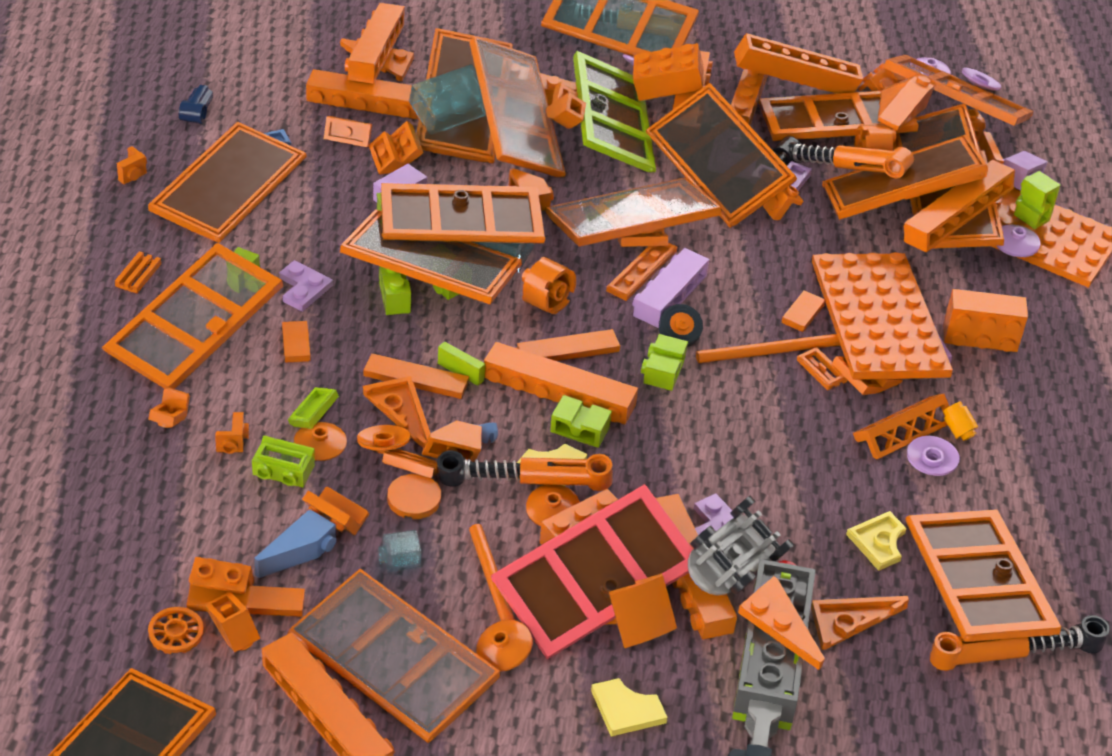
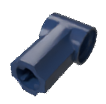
M201 84L195 88L187 101L182 100L179 107V119L203 124L201 121L206 118L207 108L213 99V91L208 86Z

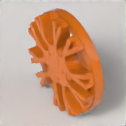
M170 607L158 612L151 619L148 626V635L153 646L157 650H162L168 654L190 651L200 643L204 633L201 617L193 610L184 607ZM177 613L178 618H173L172 614ZM185 615H188L192 617V619H190L188 622H185L183 620V617ZM164 616L168 619L165 624L159 621ZM191 632L197 633L195 638L188 634ZM159 635L164 636V638L160 639L159 641L155 638V636ZM177 642L181 644V646H172Z

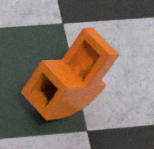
M559 83L555 86L553 101L546 108V114L550 119L570 129L584 120L586 102L577 97V92Z

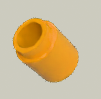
M961 401L943 411L945 414L944 420L956 440L962 438L963 441H966L977 434L975 430L979 426L967 406H963Z

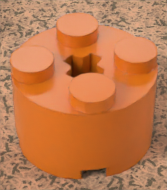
M885 124L860 125L857 127V130H860V134L855 135L854 147L893 151V142L896 141L895 129H890Z
M542 257L531 269L527 268L522 275V281L524 282L523 301L551 314H557L568 305L570 300L567 297L570 292L574 293L576 288V274L574 271L546 257Z

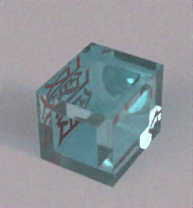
M416 530L383 534V546H378L380 563L386 564L387 572L421 568V548Z

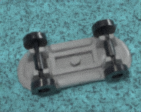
M751 495L730 512L733 519L717 531L710 525L690 543L694 548L689 554L687 561L690 577L700 589L709 594L725 595L731 591L734 595L738 594L756 578L754 572L758 570L760 559H771L776 562L794 546L790 539L780 546L776 541L780 536L779 532L776 531L771 535L773 532L759 518L762 513L758 510L755 514H752L748 510L756 502Z

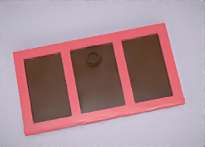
M644 484L491 575V579L521 623L529 629L532 639L543 655L549 659L615 619L609 596L610 591L634 585L637 580L658 574H663L667 587L689 573L687 561L693 549L650 492L649 488Z

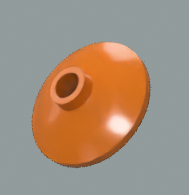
M317 422L312 429H299L295 434L294 443L314 448L315 461H325L339 456L344 451L347 445V438L343 430L338 426L326 422Z
M396 425L372 426L362 430L357 435V442L360 446L377 451L380 454L400 448L410 441V432Z
M543 485L536 488L529 495L526 502V512L535 524L541 526L542 521L580 503L577 495L566 486Z
M499 621L489 626L481 634L477 642L476 652L477 655L500 672L508 671L519 666L528 657L533 644L532 635L529 629L519 621Z

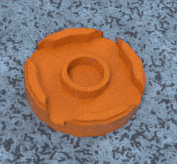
M420 474L400 476L392 481L388 488L387 503L390 509L398 516L404 518L405 516L412 517V519L429 517L437 511L441 502V489L438 483Z

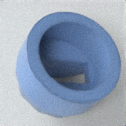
M497 423L479 425L482 426L481 441L488 443L490 439L491 443H493L498 437Z

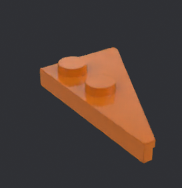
M342 38L340 44L341 47L351 53V49L356 46V41ZM392 48L381 71L384 73L390 72L396 76V80L402 82L414 59V52Z
M407 376L363 386V395L397 426L407 429L410 432V438L424 448L430 435V430L412 377Z
M773 576L739 606L738 613L819 670L822 668L825 658L779 580Z
M908 596L812 600L811 611L821 650H826L907 609Z

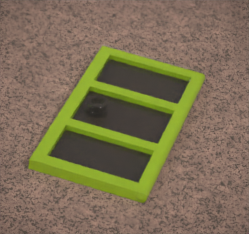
M576 51L573 60L578 98L586 102L584 120L581 122L583 145L646 172H656L652 139L646 133V130L650 127L646 100H638L633 75Z

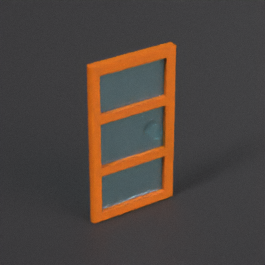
M553 0L541 22V26L634 57V55L642 52H653L663 48H675L684 45L699 15V10L669 0Z

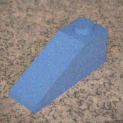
M309 509L254 558L255 576L261 578L317 559L325 551H331L336 544V525Z

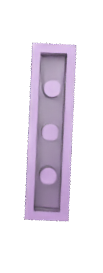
M686 248L678 255H674L667 267H663L658 276L648 282L642 293H638L632 303V306H634L633 316L659 328V320L662 313L672 305L681 304L707 276L709 259Z

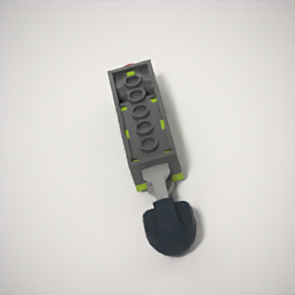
M760 559L753 593L775 576L808 629L816 569L797 566L788 560L775 562ZM749 620L732 719L745 721V729L752 737L751 744L747 745L746 750L734 749L729 752L728 756H773L771 755L772 749L767 747L768 739L777 734L778 728L791 730L798 701L803 659Z

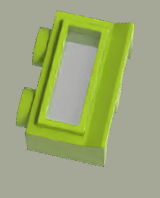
M264 435L252 459V475H256L264 480L272 479L283 482L287 486L295 485L303 488L315 466L314 448Z

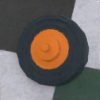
M676 304L668 307L662 313L659 320V333L661 335L688 341L687 347L696 343L703 331V320L700 314L693 307L686 304Z

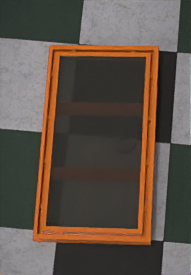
M711 83L704 86L646 130L649 137L679 171L721 207L720 217L729 227L736 226L797 180L796 175Z
M966 104L956 105L915 117L918 123V132L896 133V141L893 142L894 150L898 147H904L914 152L967 134L981 155ZM987 172L905 198V200L985 178Z
M377 209L366 218L340 247V253L487 304H491L522 265V259L473 242L383 240L382 211Z
M130 668L48 756H180L216 716V711L214 707Z

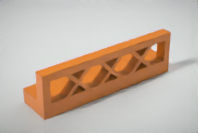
M945 393L929 396L854 432L855 440L857 442L867 441L872 456L875 459H879L910 444L918 437L927 436L947 426L945 420L940 422L934 419L936 408L941 407L943 412L949 407ZM917 417L926 420L923 431L914 427ZM898 426L907 429L904 440L895 437ZM879 435L887 438L885 449L881 451L875 440V437Z

